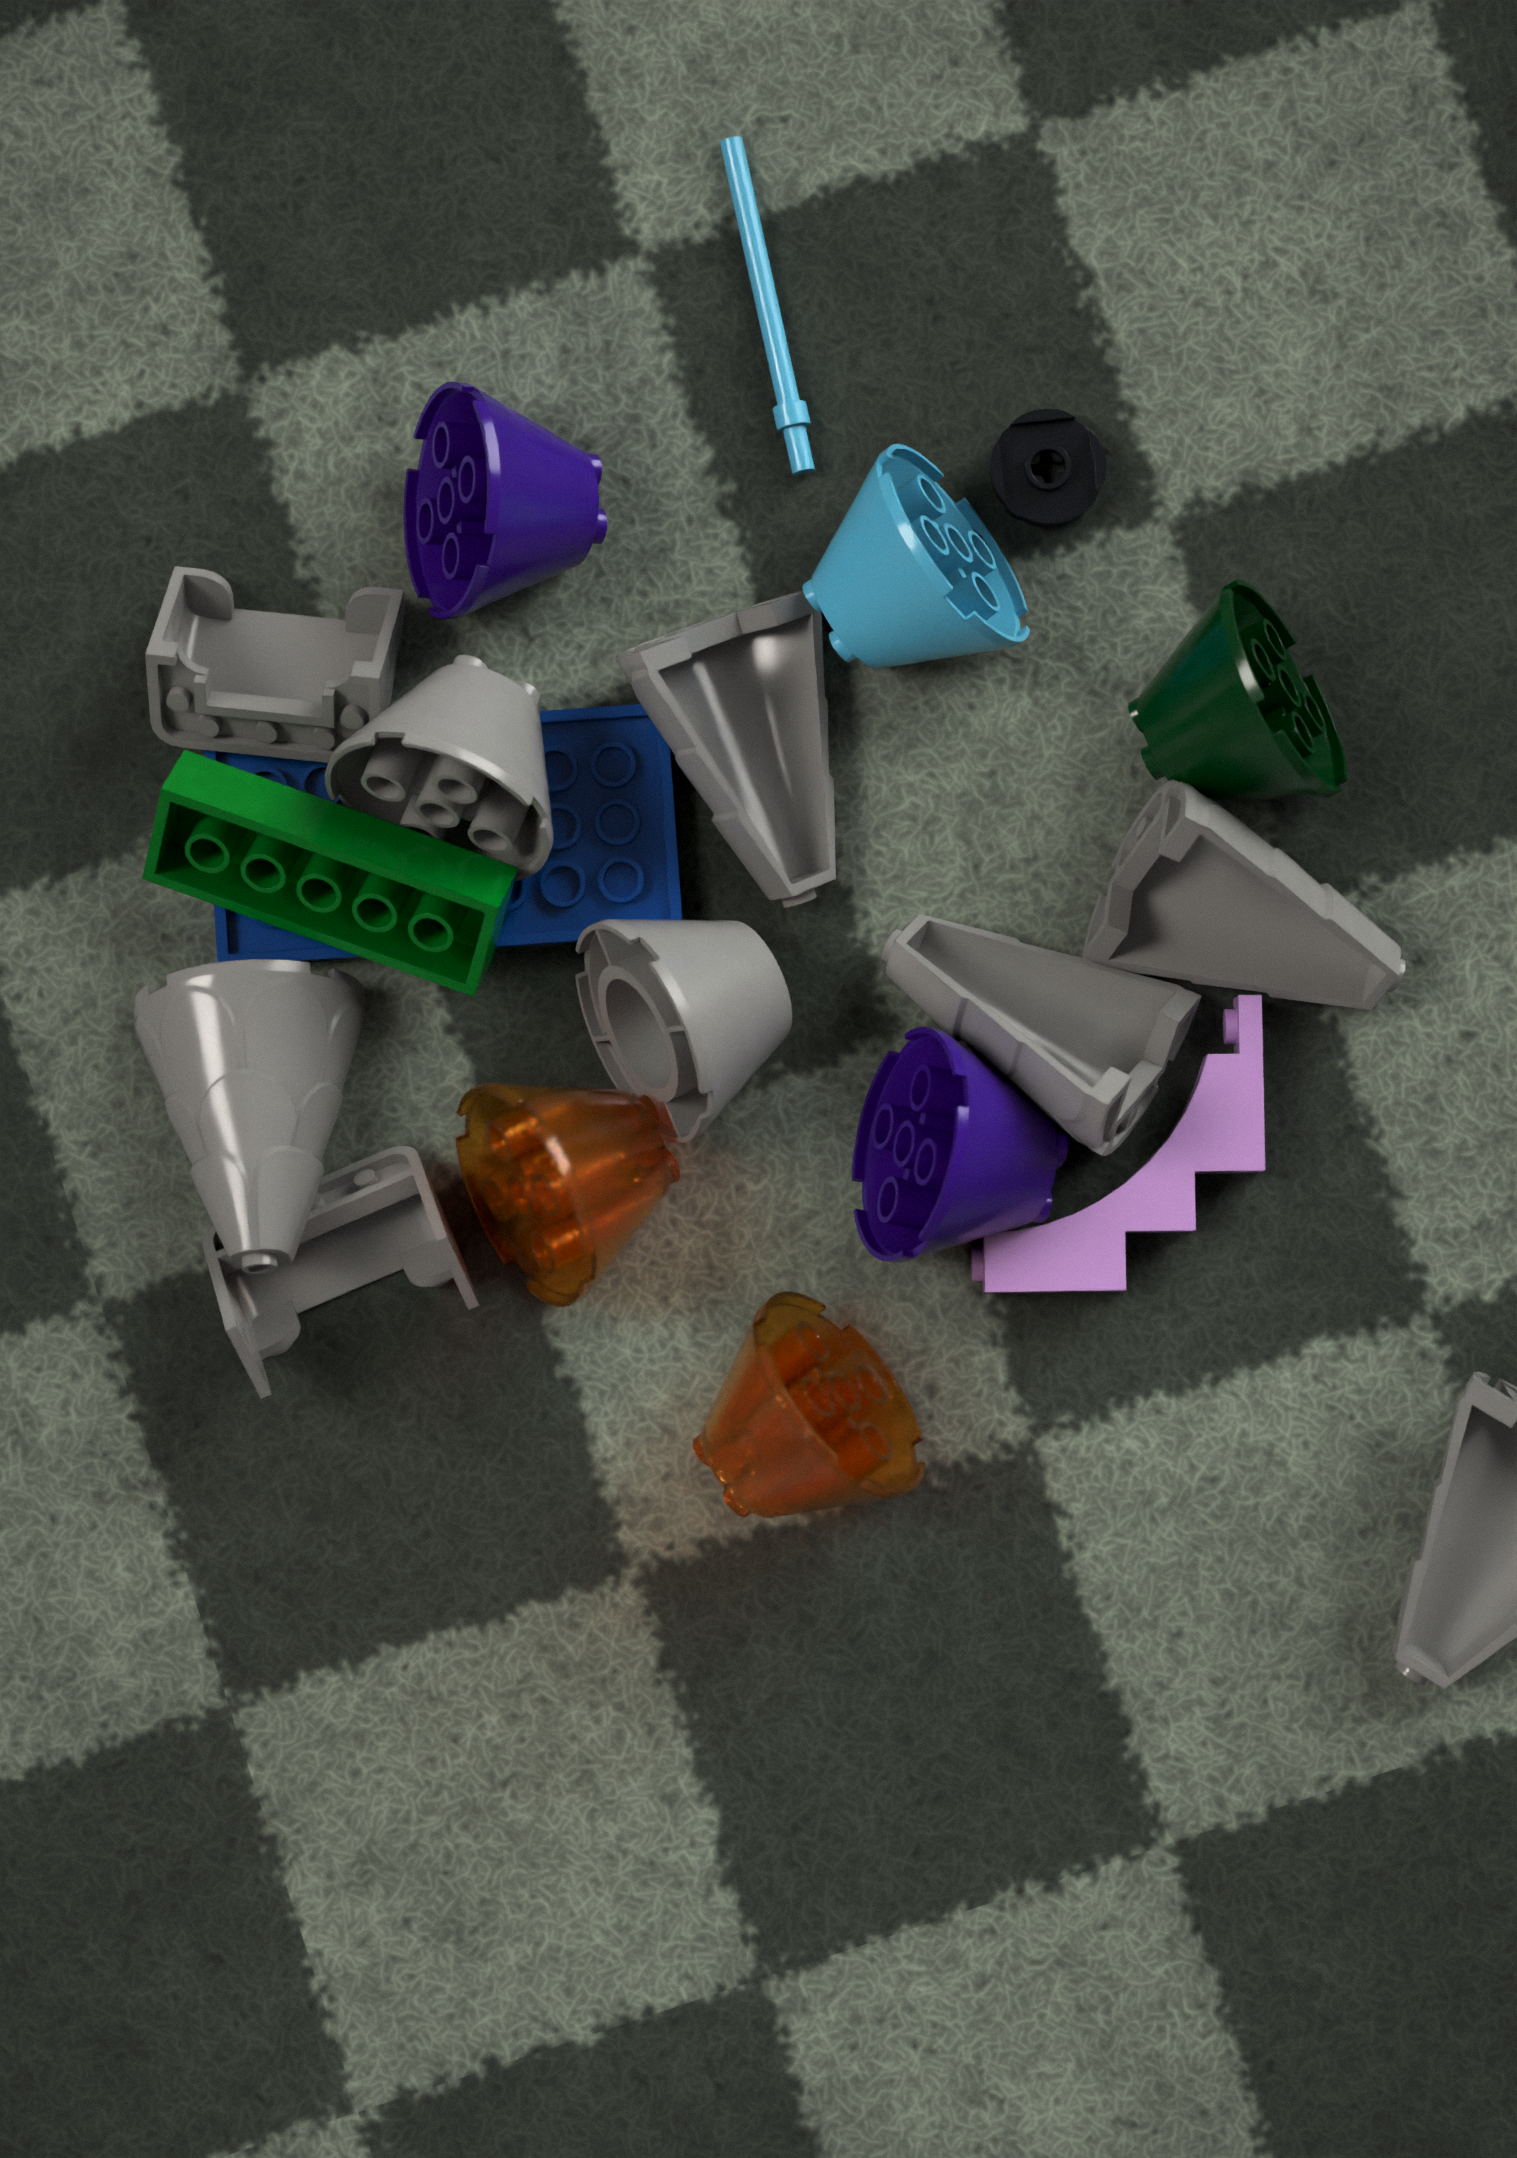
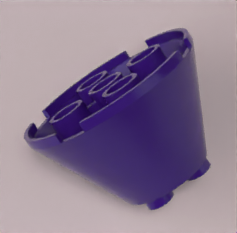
M447 382L434 391L420 415L413 436L415 439H422L423 444L418 469H407L404 540L410 577L417 597L430 600L434 608H430L429 614L433 617L456 619L580 565L587 557L592 544H601L604 541L607 531V516L603 509H599L598 485L602 476V463L597 454L585 453L469 383Z
M917 1027L905 1033V1039L910 1041L900 1052L888 1051L877 1069L868 1090L857 1128L852 1162V1181L862 1182L863 1210L855 1209L854 1217L858 1233L866 1249L879 1260L902 1263L1023 1226L1031 1221L1037 1223L1044 1222L1051 1210L1052 1197L1050 1191L1055 1178L1056 1168L1062 1166L1067 1156V1136L1064 1133L1056 1132L1053 1120L1028 1097L947 1033L927 1027Z

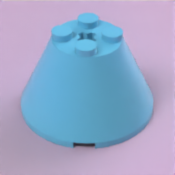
M893 444L880 453L813 572L812 578L802 586L809 603L816 611L824 614L833 631L829 633V640L833 648L846 662H850L857 657L867 666L881 669L1017 646L1027 639L1030 632L1027 625L1021 629L1019 617L1028 612L1018 581L1007 559L966 498L964 497L955 503L936 482L943 477V473L927 458L906 445ZM973 529H974L975 531H977V532L984 538L985 542L982 540V538H981L978 534H976V533L973 531Z

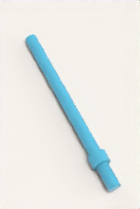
M741 136L729 137L721 140L720 146L777 401V406L772 408L777 432L784 433L792 474L794 476L804 475L815 471L806 430L811 425L806 401L799 399L743 139Z

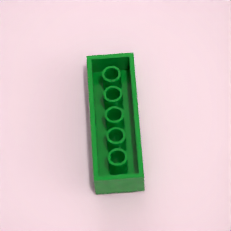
M184 749L160 791L142 879L475 997L495 954L518 867Z

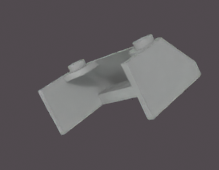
M396 1146L386 1149L322 1177L293 1264L278 1265L276 1271L267 1274H248L243 1272L242 1268H233L214 1225L208 1229L202 1240L203 1250L225 1330L261 1399L272 1394L262 1359L280 1355L292 1346L301 1330L297 1314L402 1269H404L409 1281L420 1287H438L454 1278L468 1310L480 1306L462 1254L418 1152L409 1146Z

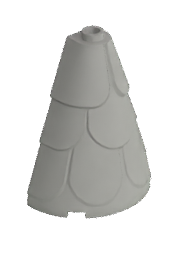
M802 590L752 605L751 608L739 610L728 615L723 614L633 646L616 655L619 667L632 685L635 695L647 715L675 754L678 766L714 813L711 820L766 897L769 900L781 899L784 908L802 904L816 898L815 887L836 879L834 778L829 775L828 700L825 698L822 613H819L812 607Z
M1176 780L1166 782L1153 794L1125 836L1111 865L1116 870L1109 881L1107 896L1100 894L1095 905L1082 953V958L1127 972L1188 980L1193 984L1264 992L1272 998L1372 1010L1386 991L1393 992L1396 990L1402 980L1406 967L1405 960L1401 959L1400 946L1330 884H1319L1281 849L1270 846L1222 806L1200 793L1193 786Z
M919 914L903 931L896 929L891 934L885 944L881 957L882 961L887 963L886 975L944 1032L957 1042L964 1041L983 1063L1011 1082L1076 1141L1086 1145L1089 1149L1102 1156H1107L1115 1151L1145 1113L1159 1089V1085H1157L1158 1079L1165 1072L1168 1060L1174 1061L1201 999V995L1186 990L1177 984L1097 964L1092 960L1021 943L1018 938Z
M275 959L217 962L167 974L166 987L156 990V985L147 984L136 994L133 1001L135 1033L165 1099L164 1106L192 1165L190 1170L192 1181L233 1268H242V1271L248 1274H267L276 1271L278 1265L293 1264L325 1170L321 1161L344 1098L342 1089L366 1017L364 986L353 976L335 968L328 970V977L312 974L309 962Z
M1473 1372L1466 1383L1465 1389L1459 1394L1440 1475L1434 1479L1420 1548L1418 1551L1413 1552L1391 1647L1394 1659L1397 1660L1395 1667L1403 1675L1420 1685H1425L1429 1679L1444 1689L1517 1637V1386L1499 1379L1493 1388L1487 1384L1491 1377L1483 1372Z

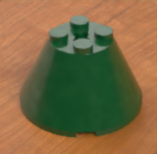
M1235 580L1221 589L1141 695L1128 703L1130 716L1136 727L1144 734L1148 744L1141 749L1142 759L1154 779L1158 780L1165 776L1168 781L1184 782L1193 786L1212 800L1331 797L1343 791L1339 785L1347 782L1348 774L1342 742L1328 703L1314 673L1302 679L1287 649L1297 642L1282 619L1262 594L1243 580Z

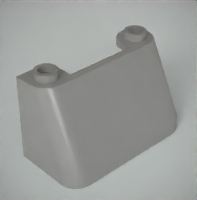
M175 566L145 653L150 723L154 733L169 745L181 748L329 763L333 752L341 743L390 706L405 614L404 590L364 587L355 591L348 601L345 614L346 620L234 608L231 586L219 574L205 569Z

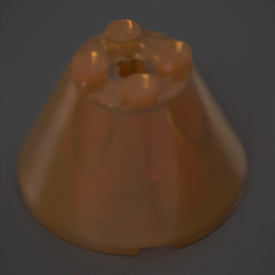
M484 1083L467 1091L458 1105L457 1114L459 1117L465 1114L466 1116L465 1134L456 1137L457 1154L469 1198L483 1230L504 1264L507 1266L516 1261L532 1280L525 1284V1288L535 1297L552 1306L565 1307L585 1298L667 1194L670 1185L679 1181L681 1176L679 1164L675 1156L666 1149L657 1127L660 1122L658 1110L651 1098L645 1094L634 1097L630 1093L619 1089Z
M791 1291L777 1293L758 1308L703 1423L701 1434L694 1438L692 1442L693 1450L699 1460L712 1469L714 1475L724 1487L723 1497L726 1504L740 1517H746L753 1513L760 1517L773 1518L899 1498L919 1485L925 1472L926 1463L922 1460L917 1463L915 1445L923 1440L920 1427L908 1399L887 1365L854 1327L849 1324L840 1330L830 1320L820 1314L826 1309V1305L801 1293Z

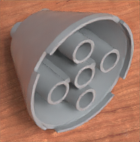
M458 655L455 657L453 664L438 668L335 749L325 772V785L331 800H336L339 796L348 808L518 867L515 881L530 877L544 866L553 845V827L541 718L537 706L540 694L528 683L512 681L497 672L489 670L484 662L476 657Z

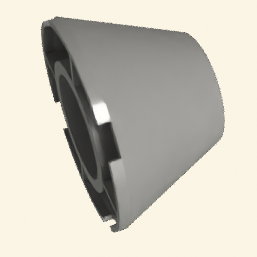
M607 919L589 925L579 936L575 951L578 954L585 951V971L575 975L578 997L592 1042L609 1077L625 1102L636 1098L651 1115L652 1118L645 1120V1125L654 1133L674 1143H685L697 1138L704 1133L791 1030V1000L785 979L772 952L751 927L740 921Z

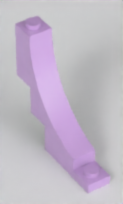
M1238 995L1233 999V1009H1224V1044H1234V1054H1207L1203 1058L1194 1088L1176 1124L1150 1159L1123 1185L1100 1201L1075 1214L1044 1225L993 1234L982 1238V1246H971V1280L982 1281L983 1293L1126 1291L1125 1233L1196 1231L1195 1174L1261 1173L1265 1171L1262 995Z

